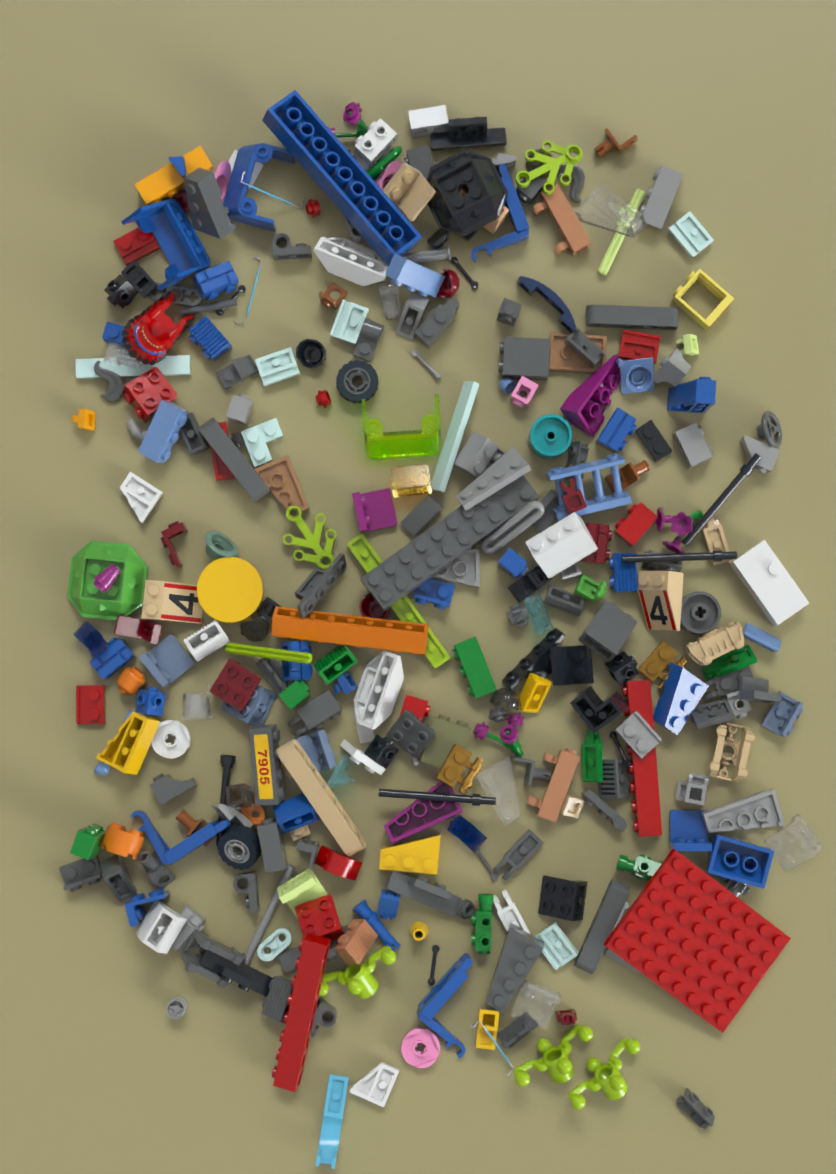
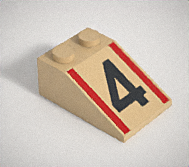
M639 571L638 594L648 630L680 631L684 573L674 571Z
M145 580L141 618L202 624L204 609L198 600L197 585Z

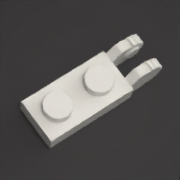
M506 889L502 891V895L508 903V906L502 908L499 898L494 895L493 902L507 932L510 922L531 934Z

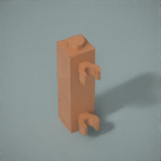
M556 184L551 195L541 192L540 199L542 202L534 205L532 211L537 216L547 210L564 241L555 245L554 250L556 254L560 255L569 250L573 257L588 249L591 243L560 186ZM551 186L545 187L548 191L552 190Z
M566 748L565 751L560 749L558 756L545 752L543 760L555 764L542 800L529 795L526 802L538 807L537 816L556 823L580 759L576 755L577 751Z

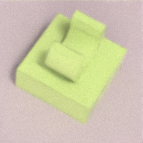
M685 334L682 335L683 339L676 341L677 344H684L683 350H680L682 354L691 356L699 354L696 335Z

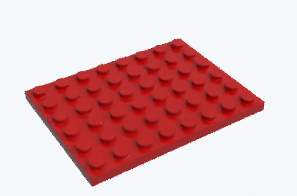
M673 848L606 939L604 945L723 1033L791 938Z

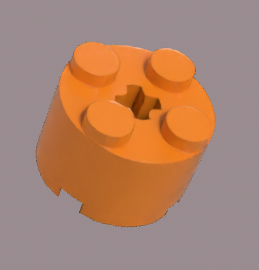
M111 823V826L108 825L100 848L137 860L145 839L143 837L144 833L134 829H130L128 832L125 831V826Z

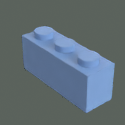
M394 254L385 274L392 278V283L398 286H402L403 283L405 284L404 288L412 292L417 289V293L426 298L428 295L436 298L445 276L398 254Z
M161 400L138 452L156 463H165L171 455L170 450L173 444L179 438L178 433L181 427L187 421L188 411L170 401Z

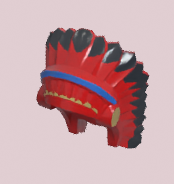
M171 291L165 297H160L153 305L148 306L140 315H136L134 319L128 320L121 333L123 336L122 342L125 344L129 355L132 358H136L137 361H141L144 365L150 364L152 366L165 359L171 347L176 343L175 341L181 337V334L189 327V323L195 319V316L191 314L181 319L177 324H174L171 318L164 313L171 305L175 295Z

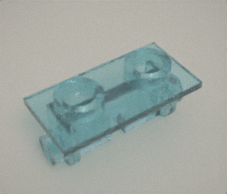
M538 593L525 598V603L523 604L526 606L528 614L532 617L531 621L535 629L534 632H537V635L554 629L541 594Z

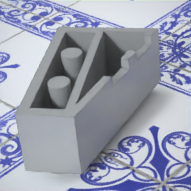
M664 166L656 169L653 180H655L653 188L649 187L645 196L648 201L646 206H641L638 214L641 217V222L662 229L683 177L682 173Z

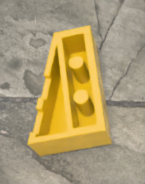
M132 712L118 729L119 732L113 740L110 739L107 743L108 746L95 758L123 773L137 775L160 721L146 714Z
M441 834L381 847L379 869L437 874Z

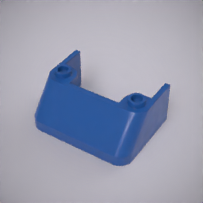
M260 143L243 146L238 150L223 203L224 207H228L229 213H227L229 220L276 232L274 220L256 215L257 204L253 199L246 197L249 186L244 183L250 184L255 162L266 163L273 158L294 164L295 158L287 149ZM245 171V175H243V180H242V182H244V183H241L240 181H241V179H242V174H243V172Z
M168 199L140 207L121 221L123 225L136 222L142 232H153L169 261L170 266L165 269L167 281L157 287L158 290L176 285L210 266V258L177 200Z

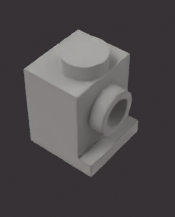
M739 689L723 695L724 699L727 698L737 719L748 716L747 712L751 711L748 700L739 699ZM739 700L742 702V707L740 708L736 705Z

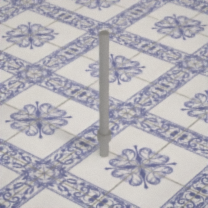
M288 864L283 876L277 882L278 887L290 880L295 866ZM277 889L246 950V957L242 962L246 965L249 964L280 900Z

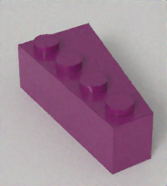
M441 781L427 791L431 793L455 794L453 788ZM417 799L387 822L384 828L391 844H394L463 813L459 802Z

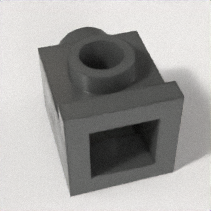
M504 298L496 320L514 327L522 304Z

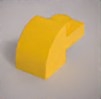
M479 1009L478 1020L482 1022L496 1042L499 1011ZM478 1022L475 1048L495 1050V1043L481 1023Z

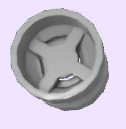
M182 996L173 997L166 1006L167 1015L172 1019L181 1018L187 1011V1000Z

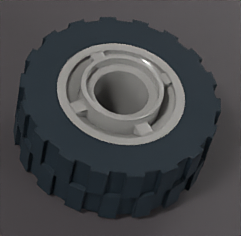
M244 825L229 827L219 839L217 846L218 854L223 862H226L228 866L240 870L252 867L262 852L259 836L254 830L252 831L249 827H244Z

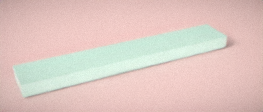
M190 355L166 356L165 359L152 366L150 364L144 365L141 361H137L136 358L132 357L76 359L77 379L102 378L95 374L94 365L97 361L101 362V368L113 371L120 375L121 378L139 377L154 367H157L164 376L191 375Z
M464 381L429 488L430 490L445 492L479 388V383Z

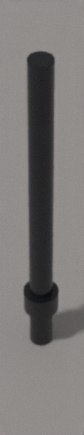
M757 453L754 454L747 464H743L739 469L738 475L696 523L693 531L688 533L681 541L682 544L687 547L746 476L749 477L753 472L752 469L761 459Z
M713 550V552L622 555V563L697 560L722 562L725 559H737L736 551L722 552V550Z
M379 789V797L472 803V806H480V804L496 805V797H484L481 794H473L471 796Z

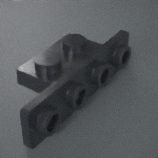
M487 117L449 119V132L430 134L432 151L502 146L507 144L505 128L487 129Z
M557 628L548 632L546 637L539 644L535 645L532 651L525 658L521 659L512 671L506 674L502 682L512 690L524 677L527 679L530 673L546 679L552 673L550 648L555 647L565 635Z
M205 950L199 962L201 965L221 974V979L230 984L232 981L239 983L238 988L246 992L251 989L261 995L268 996L270 990L269 983L273 979L272 977L244 963L236 965L212 951Z

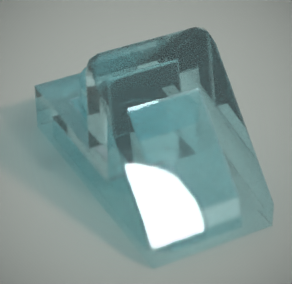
M344 752L327 783L329 788L356 781V779L343 773L344 770L348 771L353 762L350 760V754Z

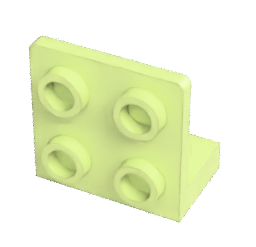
M312 869L303 871L277 887L279 899L283 904L287 903L296 918L295 906L328 895Z

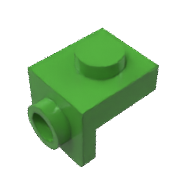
M582 575L579 578L574 593L595 603L598 599H602L605 596L607 582L603 580L601 583H598Z

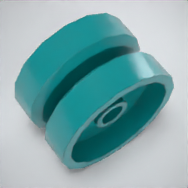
M555 414L544 415L538 418L532 425L528 436L529 445L538 457L546 460L556 459L562 456L570 446L572 429L563 417ZM547 434H550V436H554V438L549 439L547 437Z

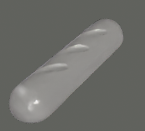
M535 500L520 509L482 540L481 549L486 554L498 552L543 516L545 511L543 504Z

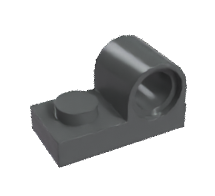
M279 233L274 236L272 248L274 260L312 258L310 245L307 246L305 243H299L292 247L287 234ZM280 241L287 242L284 248L277 246Z
M365 319L353 356L371 362L383 333L384 325Z
M257 871L241 873L234 879L233 887L238 893H249V896L246 897V908H250V913H258L260 907ZM241 878L246 879L248 887H240L238 880Z
M322 998L317 1005L311 1031L312 1037L315 1036L319 1028L317 1024L329 1028L335 1024L337 1019L336 1008ZM325 1012H329L333 1017L327 1020L322 1015Z

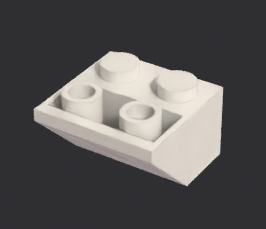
M155 900L135 934L144 944L157 953L167 954L187 919L159 900Z

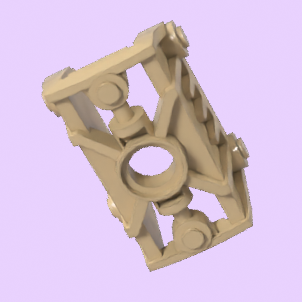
M732 621L726 627L720 626L719 629L716 628L705 633L701 638L698 637L695 642L688 643L684 650L698 666L708 665L712 663L713 659L732 650L744 647L742 627L739 622Z
M728 722L720 723L715 732L717 740L713 760L708 765L710 771L708 776L739 782L748 775L746 765L750 745L755 740V736L750 727ZM739 727L743 728L740 740L735 743L733 735L738 731ZM727 730H728V732H729V738L726 737V740H725L726 732H727ZM725 746H731L733 749V754L729 757L723 754ZM721 760V764H723V767L719 770ZM731 762L735 767L732 779L729 778V773L726 770L727 765H730Z

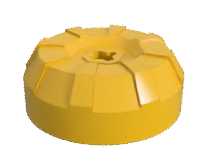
M223 557L211 562L202 571L197 583V596L201 607L212 618L226 623L241 622L252 616L260 607L264 595V584L259 572L249 562L237 557Z

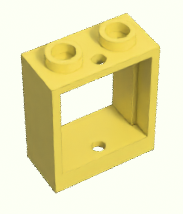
M699 269L696 273L692 271L685 279L687 284L684 287L680 285L673 293L675 297L672 302L704 330H707L734 298ZM696 280L722 301L706 320L681 299Z

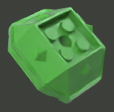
M91 540L71 559L67 597L82 617L117 621L118 615L130 616L143 606L145 580L148 578L149 566L131 545ZM113 564L121 572L110 590L104 593L93 584L94 578Z

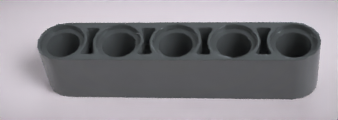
M587 305L585 325L602 328L678 329L679 309L671 307Z
M214 417L198 428L255 502L271 491Z
M614 879L610 881L579 950V954L576 957L574 967L590 974L594 973L606 947L604 942L612 933L629 895V886Z

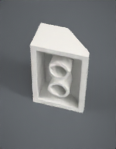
M575 512L526 541L532 556L549 579L598 550L582 518Z

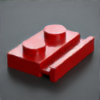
M139 228L113 241L127 266L133 260L137 262L161 249L152 232L144 233Z
M623 329L618 357L628 360L653 357V364H656L661 336Z
M105 685L76 686V724H105Z

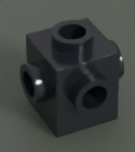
M120 274L110 281L104 289L109 295L107 299L114 306L118 304L121 308L129 305L139 293Z
M624 651L616 655L610 662L605 663L610 676L620 686L639 674L636 668L638 665L637 661L632 655L628 656Z
M376 735L364 754L386 769L399 749L393 745L395 742L386 735L384 738Z

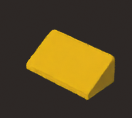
M530 673L517 700L520 710L522 712L538 713L552 682Z

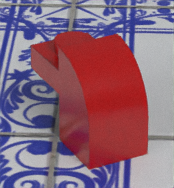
M321 845L315 860V864L322 867L323 870L356 881L363 863Z

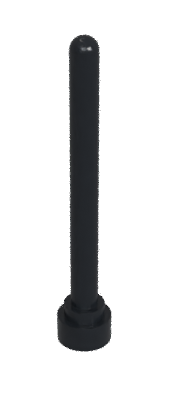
M220 755V763H222L221 767H223L220 804L228 805L230 773L236 761V756ZM219 815L218 822L220 823L223 821V818ZM225 830L217 835L216 846H218V841Z

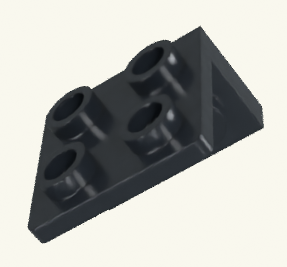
M586 645L550 648L553 686L594 683L592 651Z
M543 876L538 913L569 921L583 920L588 881H571Z

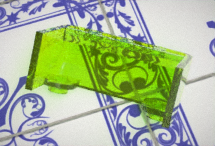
M438 394L434 395L435 413L427 414L422 418V430L383 432V425L379 419L367 418L366 400L361 399L366 455L370 459L386 460L428 457L439 454L442 444Z

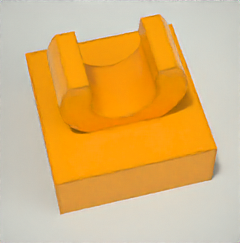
M79 409V415H72V423H77L80 429L95 431L96 412L88 409Z

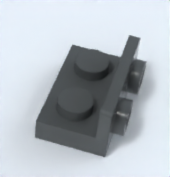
M727 698L698 705L690 715L691 722L695 724L697 730L735 720Z
M98 855L89 860L82 858L59 867L65 884L63 887L64 891L68 889L71 892L82 888L81 884L88 882L89 885L100 882V877H102Z

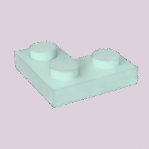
M277 418L241 431L255 468L273 461L266 443L284 437Z

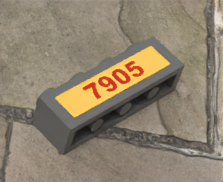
M277 724L254 725L249 728L256 805H279L286 796L285 787L282 785L284 770L281 768L280 758L277 754L280 731L277 730Z

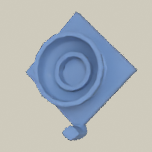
M653 357L624 361L617 359L616 363L620 367L621 394L655 390Z

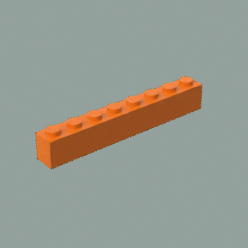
M275 606L272 616L271 636L293 638L300 641L310 640L318 643L327 642L335 643L336 645H352L359 648L368 647L376 650L385 649L394 652L425 654L429 624L312 611L305 618H301L298 609Z

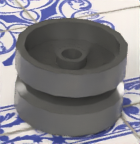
M693 592L682 597L681 629L690 634H704L713 630L718 625L721 618V607L713 595L706 592ZM699 610L700 615L696 616L695 611Z

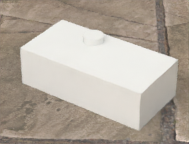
M765 540L757 543L729 563L773 626L781 624L809 604Z

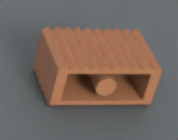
M354 919L348 924L346 933L339 937L338 944L334 950L344 959L347 965H358L378 937V934L365 919Z

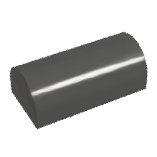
M192 412L187 414V421L181 427L180 433L190 455H197L209 449V445L198 430L200 426Z
M549 585L543 603L580 616L585 599Z

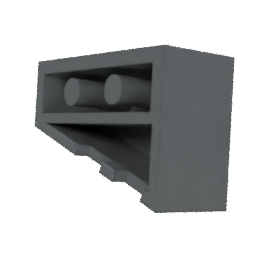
M199 167L183 177L193 229L219 239L234 231L236 227L234 223H230L227 216L229 210L227 206H223L220 198L222 193L214 173Z

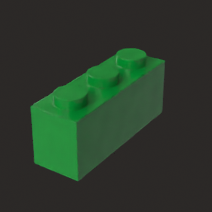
M476 636L455 644V649L452 651L455 659H460L462 667L459 668L462 677H467L469 685H466L469 695H474L476 699L497 691Z
M93 824L78 830L70 854L87 860L100 854V846L106 832L103 830L104 827Z

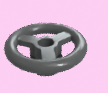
M766 411L762 415L761 425L757 426V433L761 440L765 439L770 446L777 448L782 442L781 426L776 415L771 411Z

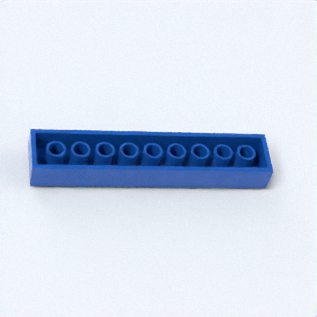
M296 90L267 109L262 121L388 267L394 254L403 256L418 243L422 237Z

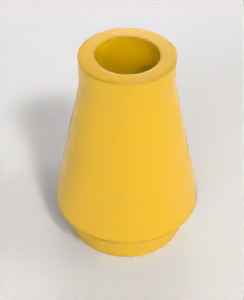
M415 922L410 926L409 934L412 939L422 941L428 936L429 931L425 923ZM421 931L423 934L417 936L415 933Z

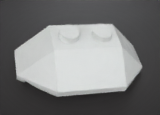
M321 237L314 248L315 254L329 273L358 285L366 286L385 280L387 276L385 274L388 265L375 250L348 239Z
M383 650L380 655L366 664L353 700L358 724L375 730L392 714L404 680L401 656Z

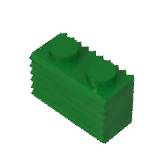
M338 645V647L332 649V652L329 651V654H326V656H323V658L314 663L313 666L326 684L329 685L357 664L358 660L346 645Z
M304 680L295 681L288 685V688L282 690L279 696L289 709H293L310 695L309 690L311 688Z

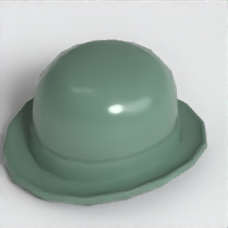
M211 530L205 534V541L207 543L206 553L212 560L215 561L223 557H236L239 554L237 546L221 532Z

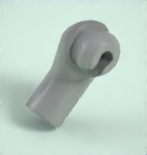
M135 419L128 420L126 424L132 436L143 442L148 430L142 433Z

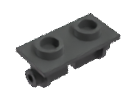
M581 441L571 442L565 468L580 465V461L586 462L589 448H587L588 444ZM573 476L564 477L565 480H568L569 478L574 479Z
M649 550L648 552L645 551L644 555L662 553ZM682 561L643 562L641 568L649 571L680 572L683 567Z
M261 658L256 663L278 695L282 690L288 688V685L293 683L292 680L283 681L282 666L276 659Z
M525 1011L497 1034L502 1039L501 1046L504 1049L511 1048L539 1026V1024Z
M686 1088L684 1097L681 1095L676 1100L678 1106L687 1115L693 1111L694 1113L690 1118L700 1128L706 1129L709 1125L712 1127L715 1118L713 1111L705 1106L695 1093Z

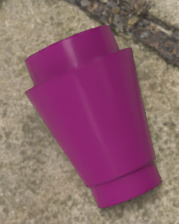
M111 564L94 578L93 584L105 593L107 590H110L121 571Z

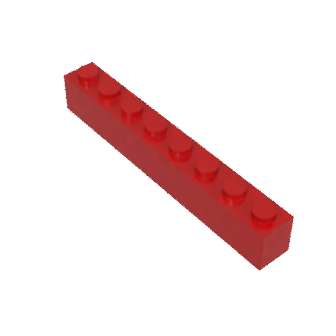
M650 680L627 681L622 686L623 697H626V703L629 705L624 711V716L629 717L634 711H637L654 730ZM626 744L627 755L631 756V766L628 767V772L632 774V782L629 783L630 793H633L634 801H631V811L635 813V821H632L633 832H636V835L639 837L662 835L656 746L641 759Z
M310 933L305 939H301L299 945L301 955L295 963L297 974L296 976L294 975L291 982L293 993L289 995L287 1005L290 1007L283 1020L286 1026L285 1030L281 1032L279 1041L282 1044L276 1054L278 1063L272 1072V1078H274L273 1086L296 1092L301 1083L331 939Z

